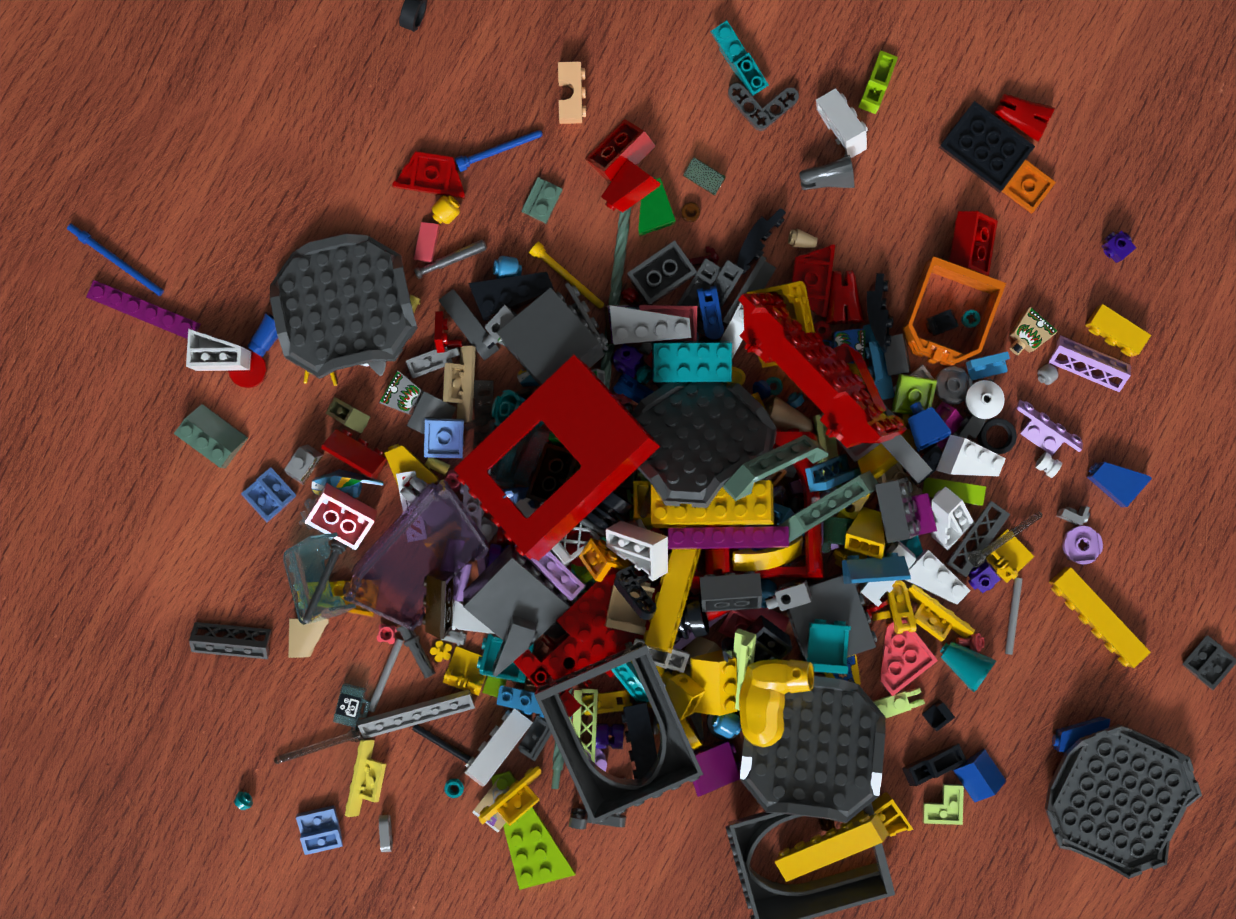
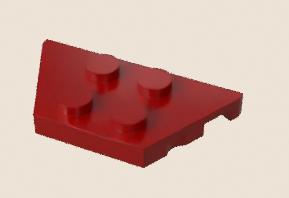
M415 151L410 158V162L405 165L397 180H394L392 183L393 188L443 196L450 195L463 199L466 197L454 158Z
M835 245L812 251L794 259L792 282L802 281L805 284L810 310L822 318H826Z

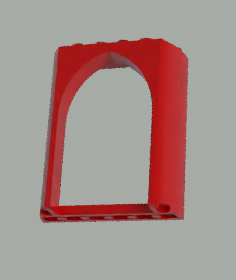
M777 429L773 448L776 449L803 435L810 437L818 443V437L811 432H799V429H789L787 432H780ZM807 457L792 464L802 483L804 509L820 500V491L810 492L805 471L806 468L819 464V461L812 463ZM821 523L805 532L806 567H775L753 572L760 573V578H823ZM711 526V527H729V526ZM729 548L705 549L706 575L724 576L726 573L741 575L748 572L734 571L730 567Z

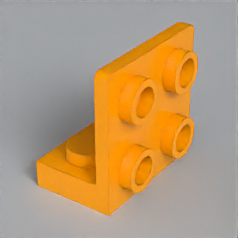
M591 538L579 555V558L594 580L599 582L603 580L611 567L625 569L633 565L628 559H622L607 548L606 541L602 539L596 540Z

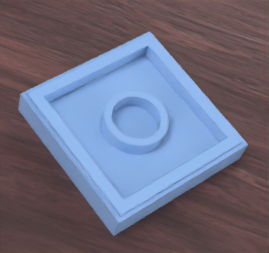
M425 418L424 457L463 458L464 419Z

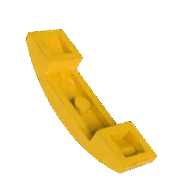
M801 535L790 542L789 547L766 548L758 551L747 548L734 551L732 569L734 571H759L785 565L802 554L803 536Z

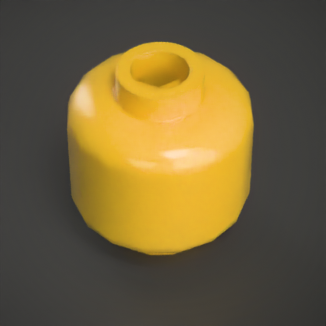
M450 195L448 197L442 196L432 206L434 213L432 217L440 224L442 222L450 224L459 215L460 204Z

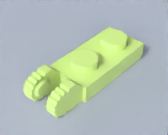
M920 688L901 691L894 696L889 695L873 701L886 718L925 704L924 699H918L909 703L907 698L921 692Z

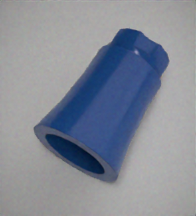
M265 313L262 322L247 345L249 349L262 357L278 339L274 317L271 314Z

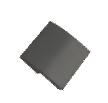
M423 391L406 426L424 434L425 418L451 419L456 407Z
M1206 635L1182 665L1213 691L1234 667L1236 658L1225 651L1215 640Z

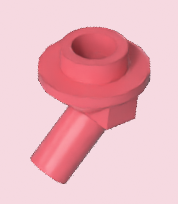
M980 633L972 634L971 639L956 638V644L970 646L971 650L980 652L985 645L984 638L981 637Z

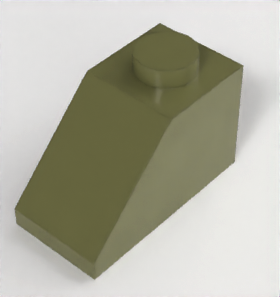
M334 397L326 411L327 415L359 433L363 432L370 419V416L336 397Z

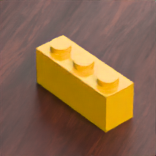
M1104 304L1096 307L1085 324L1089 328V332L1096 336H1102L1105 338L1106 343L1111 346L1116 345L1123 354L1129 357L1139 355L1151 337L1149 333Z

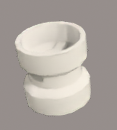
M1044 452L1035 464V468L1040 471L1044 470L1050 478H1053L1062 466L1061 461L1052 459L1051 455L1047 452Z

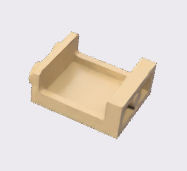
M641 583V587L652 598L655 588H650V583ZM613 585L604 626L644 635L646 620L636 614ZM636 592L630 593V595L634 598L640 597V595Z

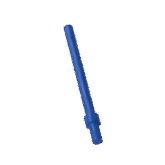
M72 223L67 226V230L77 236L80 242L91 246L155 294L161 296L164 293L162 288L91 238L92 236L88 232L80 230Z

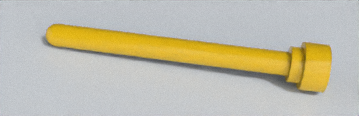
M538 241L532 247L529 253L534 258H541L572 286L575 285L578 291L596 307L603 308L604 303L546 253L544 245Z

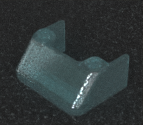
M337 532L309 536L284 552L283 561L298 620L303 625L342 615L356 607L355 603L345 605L344 600L340 596L333 597L328 579L309 623L303 622L305 612L325 569L324 561L329 558L331 553L328 542L338 536Z

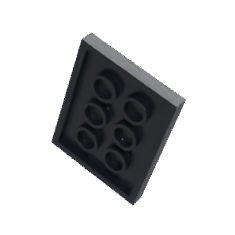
M974 101L939 148L1000 193L1035 146Z

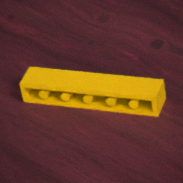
M672 549L671 554L668 555V573L661 576V590L657 592L655 597L657 609L653 618L649 619L651 623L649 630H646L644 634V642L648 648L672 653L701 549Z
M1071 567L1063 568L1049 582L1053 586L1051 588L1057 596H1062L1066 600L1064 602L1066 606L1079 614L1077 617L1085 625L1089 624L1092 628L1091 632L1098 639L1102 638L1104 640V646L1111 653L1115 652L1119 656L1117 660L1124 667L1135 668L1151 653Z
M877 813L870 816L865 814L854 823L849 821L840 829L832 828L823 836L818 834L812 837L809 842L801 841L790 850L789 848L781 850L774 862L787 882L883 843L889 833Z

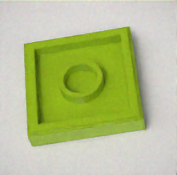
M899 374L891 411L913 415L910 406L917 402L921 403L924 410L932 407L937 380Z

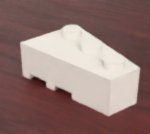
M835 88L816 99L817 111L827 128L831 129L836 135V143L843 145L846 153L844 156L850 155L853 158L867 149V126L863 121H859L855 109L848 106L844 94H840Z
M188 329L186 367L195 371L250 370L251 351L239 345Z
M950 435L936 471L953 475L999 476L1006 458L966 438Z
M946 486L934 495L932 499V512L937 531L931 532V537L948 550L974 524V521L963 500Z
M623 521L606 529V547L622 559L631 561L635 564L634 568L637 570L642 569L649 575V579L654 581L668 573L667 536Z
M900 541L891 542L886 547L883 556L886 557V553H898V556H904L908 569L916 561L915 554ZM896 580L859 583L860 592L879 607L882 603L879 599L886 591L889 593L892 591V585Z
M923 550V553L916 558V561L909 568L911 579L905 580L953 604H958L971 591L929 550Z

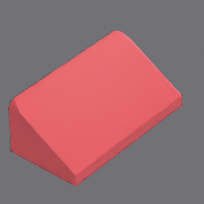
M421 222L414 260L433 263L440 230L439 224Z

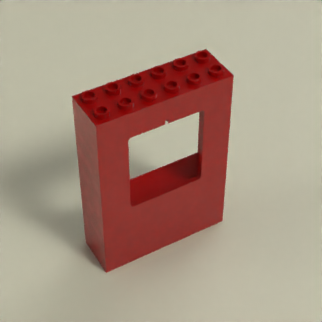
M573 355L466 456L454 470L458 474L456 478L463 485L466 484L469 487V494L473 498L479 499L481 502L479 504L486 513L489 512L493 516L491 518L493 523L498 527L501 526L505 531L503 533L510 542L513 541L517 545L515 547L517 552L529 559L533 558L539 561L644 463L660 445L595 373L576 355ZM540 421H543L579 462L581 468L534 513L526 518L508 496L504 498L505 492L490 476L488 471Z

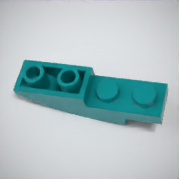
M727 20L710 31L719 45V50L752 96L769 86L749 52H746Z

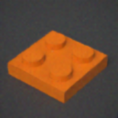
M1025 160L1001 192L1032 214L1056 182Z

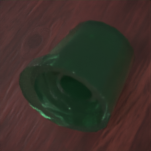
M829 517L823 521V552L829 553L831 544L845 545L846 532L854 519Z

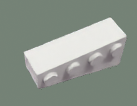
M516 709L512 711L507 710L501 718L504 722L500 727L497 725L489 734L492 736L488 742L484 741L478 748L480 753L476 758L472 756L465 765L467 769L464 773L482 787L487 784L533 723Z

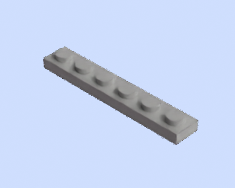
M465 690L358 720V728L363 739L471 710L475 708V703L470 690Z

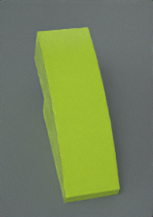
M880 50L858 108L873 114L877 113L896 65L897 56Z
M926 478L924 480L922 493H928L929 498H934V495L946 486L962 499L964 503L983 506L985 486L934 478Z

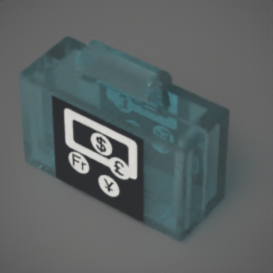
M345 683L340 690L333 722L356 727L359 718H367L371 702L364 699L367 691L366 688ZM363 703H366L364 712L361 714Z

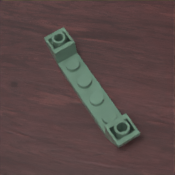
M803 435L742 464L724 484L723 488L737 501L752 493L754 482L806 457L812 463L828 457V453L815 440Z
M869 470L793 515L779 526H788L790 543L855 501L875 491V485L879 483Z

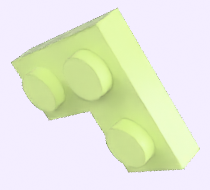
M943 784L942 803H923L922 822L927 824L963 825L964 786L960 784Z

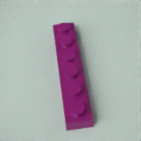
M93 280L86 298L188 339V329L198 332L201 325Z
M788 526L668 528V549L789 547Z

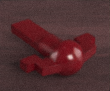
M706 246V253L710 252L711 255L688 260L693 266L703 264L705 259L717 265L719 256L714 248Z

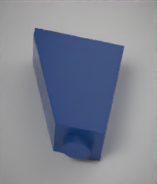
M1106 462L1095 463L1089 469L1090 473L1087 476L1089 480L1120 507H1128L1152 479L1149 475Z
M1100 716L1057 729L1056 734L1052 738V745L1055 750L1066 752L1079 738L1109 728L1110 719Z

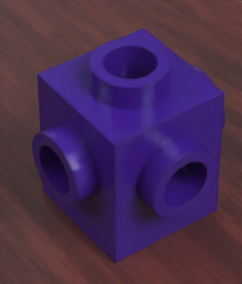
M1122 230L1116 234L1114 232L1109 234L1104 239L1106 242L1102 245L1104 254L1108 258H1112L1115 263L1122 261L1136 249L1135 245L1131 242V237L1127 233H1123Z
M624 344L613 355L615 369L632 378L636 375L637 370L644 365L643 355L633 346L629 347Z
M986 559L979 564H975L968 574L970 578L968 580L969 584L975 590L978 588L982 593L991 590L1001 580L997 571Z

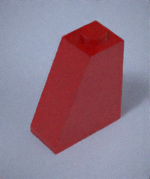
M627 159L601 197L607 201L605 205L611 210L615 211V209H618L623 213L658 188L661 183Z

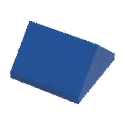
M982 749L967 759V762L953 769V772L974 802L996 795L1006 782V779L985 749Z

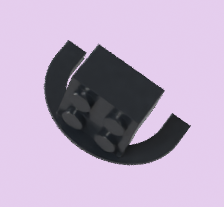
M762 615L745 630L756 634L754 662L771 660L773 657L781 660L793 649L790 636ZM729 637L724 638L721 642L726 662L729 661L728 657L733 658L734 639Z

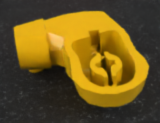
M773 659L757 661L747 666L739 694L741 729L747 741L754 746L767 747L772 746L781 739L784 732L783 711L785 694L788 692L812 691L814 685L812 662Z

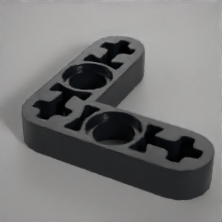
M635 564L616 573L614 586L640 618L649 620L653 618L656 612V604L640 585L650 580L648 578L649 575L642 569L639 571L643 572L644 575H636L634 571L637 569L634 568ZM636 592L640 595V597L634 598L630 595V593Z

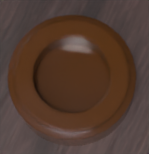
M693 202L686 203L681 210L682 218L687 222L698 220L700 216L699 206Z

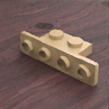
M475 346L460 347V363H445L443 402L458 403L457 419H464V422H472Z

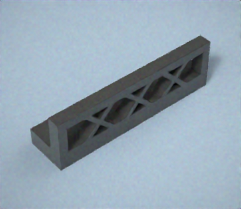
M760 257L723 319V326L726 328L740 304L738 299L741 295L747 294L750 291L764 289L776 270V267L765 261L767 258Z
M990 501L946 564L956 570V573L960 576L967 577L1010 514ZM993 507L998 513L993 520L989 521L988 512ZM980 524H986L987 529L982 536H978L977 527ZM975 539V546L971 552H967V541ZM964 555L965 560L960 567L953 564L957 556Z
M195 622L189 644L191 652L268 659V644L272 632L271 629ZM198 629L208 631V633H206L203 636L197 635ZM220 631L227 633L224 637H217L215 634ZM245 633L246 637L236 639L235 635ZM265 635L264 641H256L254 637Z

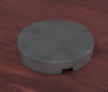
M950 366L941 370L935 377V380H937L935 393L943 402L953 405L960 404L966 400V393L972 386V380L965 373V370L956 366Z

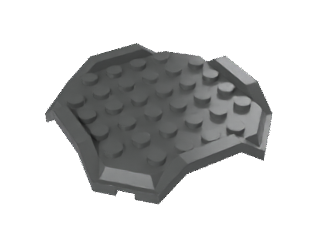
M343 234L309 242L291 254L270 284V302L277 336L285 359L305 369L318 379L325 377L335 370L373 361H396L403 351L404 345L408 339H411L418 328L411 305L402 256L368 235Z
M669 382L640 400L632 412V416L660 445L637 469L653 485L665 506L692 504V507L708 508L720 489L742 464L773 450L776 441L777 429L768 413L739 383Z
M814 676L812 691L788 692L785 694L783 711L784 732L780 740L772 746L759 747L754 746L744 737L740 780L766 813L792 814L847 823L880 795L886 717L859 684L837 678Z
M1120 724L1079 738L1064 753L1048 785L1045 811L1057 846L1061 849L1072 850L1097 861L1128 879L1142 874V871L1152 868L1154 870L1167 865L1169 843L1187 807L1202 796L1199 784L1193 774L1194 769L1190 757L1156 739Z

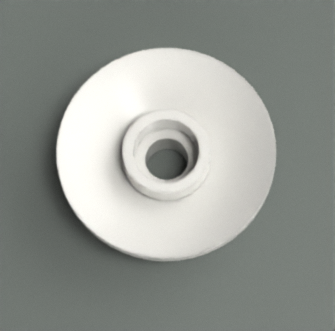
M978 381L966 393V406L978 418H992L999 414L1004 406V393L992 381ZM985 395L990 398L988 403L984 401Z

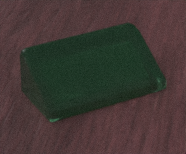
M694 157L683 174L685 178L714 196L726 178Z

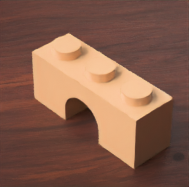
M558 62L559 86L570 87L574 92L571 98L559 100L560 124L582 123V117H586V106H582V98H586L585 87H582V80H585V68H581V62Z

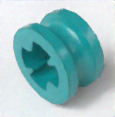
M975 310L965 312L961 317L962 324L967 328L975 327L980 322L979 313ZM970 314H972L973 318L975 319V322L973 321L971 322V324L969 323V320L966 319V316L968 317L970 316Z

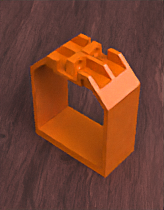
M934 256L925 263L901 329L912 354L919 357L927 356V362L934 364L940 361L939 364L950 367L980 353L1006 283ZM931 273L991 294L970 353L966 355L918 338L912 325Z

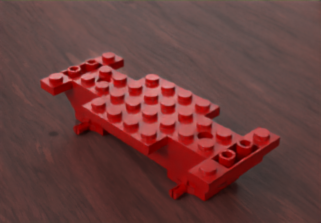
M777 292L741 295L738 300L744 308V331L739 336L746 342L745 351L754 352L765 363L775 362L824 413L820 421L827 427L826 435H829V438L836 437L846 448H850L861 443H882L901 435L907 429L900 417L894 415L886 416L883 413V408L877 403L874 404L869 399L870 395L864 390L866 386L862 383V378L849 370V365L845 361L840 360L836 356V352L822 342L823 339L819 334L813 332L805 333L802 330V325L789 316V312L785 309L787 305L783 302L784 299Z
M653 527L650 530L664 535L658 528ZM668 549V555H669V554H671L672 549ZM614 567L610 568L601 582H595L556 620L568 634L557 642H554L548 635L545 638L549 643L542 638L541 641L549 649L540 660L527 649L513 662L537 688L540 685H545V679L552 676L554 681L626 649L625 643L632 642L633 644L635 638L644 640V635L604 626L614 578L618 572ZM697 569L695 570L689 590L693 595H697L700 592V577H704ZM636 570L634 572L638 576L644 575L643 572L639 570ZM661 577L658 578L656 586H650V588H655L651 598L654 603L657 592L661 590ZM646 620V630H649L651 624L649 620ZM568 657L573 658V666L565 668L563 665L564 659ZM611 670L605 672L610 678L614 675ZM585 681L582 682L586 688L589 686ZM568 688L559 692L571 717L582 705L568 692L571 689Z

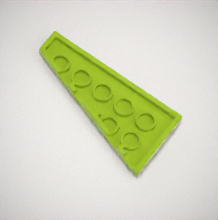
M510 771L495 774L491 777L493 785L497 781L496 786L499 790H505L507 786L510 787L516 781ZM533 807L511 826L507 823L503 825L519 890L576 875Z

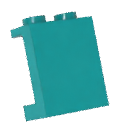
M815 619L814 622H809L806 661L812 662L814 672L848 674L847 653L851 626L846 625V621H834V624H827L826 620Z
M488 634V637L483 639L481 647L484 650L483 657L479 656L477 662L480 674L525 684L527 676L513 662L497 677L493 676V664L503 640ZM534 643L528 648L531 653H533Z

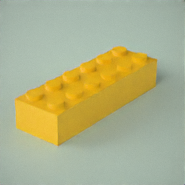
M771 480L754 482L752 493L737 501L722 487L708 508L692 507V504L665 506L655 488L651 485V524L655 528L774 524L773 484Z

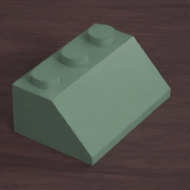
M203 404L189 414L174 432L176 436L219 468L225 469L248 439L247 436Z

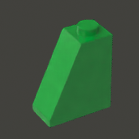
M661 178L656 179L661 183L660 186L641 199L638 226L639 237L674 225L676 222Z

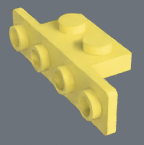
M372 739L361 740L358 746L353 779L350 784L348 802L346 803L345 816L347 817L359 816L363 799L379 802L386 763L371 759L375 742Z

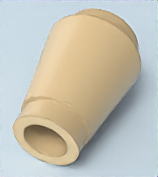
M792 229L789 233L788 244L792 245V247L815 248L817 237L799 229Z

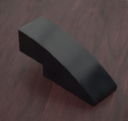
M955 744L903 767L902 770L909 786H919L932 778H938L967 762L960 744Z

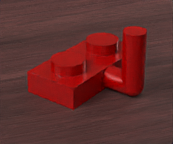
M435 311L434 341L437 353L445 352V347H462V339L448 340V334L445 333V330L449 329L448 319H444L443 311Z

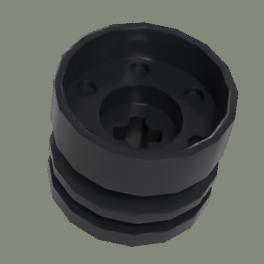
M613 491L587 517L600 528L607 529L613 525L611 521L614 523L620 522L616 517L617 513L627 516L633 505Z
M700 594L687 597V604L683 611L675 641H680L682 635L684 639H689L690 629L695 637L709 635V621L707 620L706 613L702 612Z

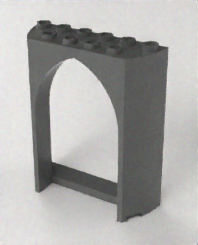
M632 642L625 643L626 649L554 681L552 676L545 679L546 684L538 686L534 694L592 824L595 822L601 823L613 814H621L633 805L639 806L651 797H660L663 792L669 789H678L681 787V784L687 781H696L703 775L648 647L642 642H638L635 645ZM632 661L660 728L659 751L654 764L646 775L641 779H624L613 776L598 767L586 753L559 692Z
M872 803L863 809L864 815L869 814L870 816L874 814ZM764 811L729 821L728 826H725L747 907L753 911V915H750L751 919H812L895 895L882 843L873 846L877 863L806 883L782 884L770 881L756 873L750 867L751 857L757 844L771 829L785 821L801 816L766 813Z

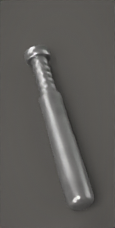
M479 240L439 258L436 262L423 268L417 267L414 269L417 278L421 279L422 275L435 269H442L481 253L487 249V246L483 240Z

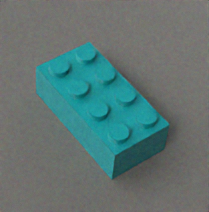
M652 341L653 382H732V343L730 341Z

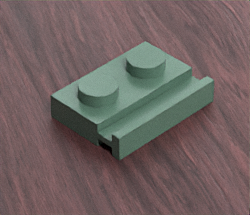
M538 177L521 212L547 224L563 189Z

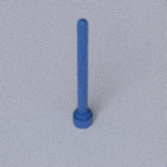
M537 130L469 157H462V155L455 157V161L459 171L462 172L467 170V167H470L472 163L540 138L543 133L541 130Z

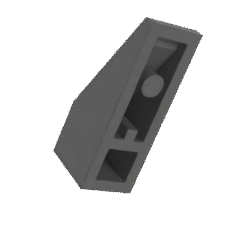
M512 616L493 664V676L497 677L529 648L531 642L535 641L538 631L535 630L534 622Z

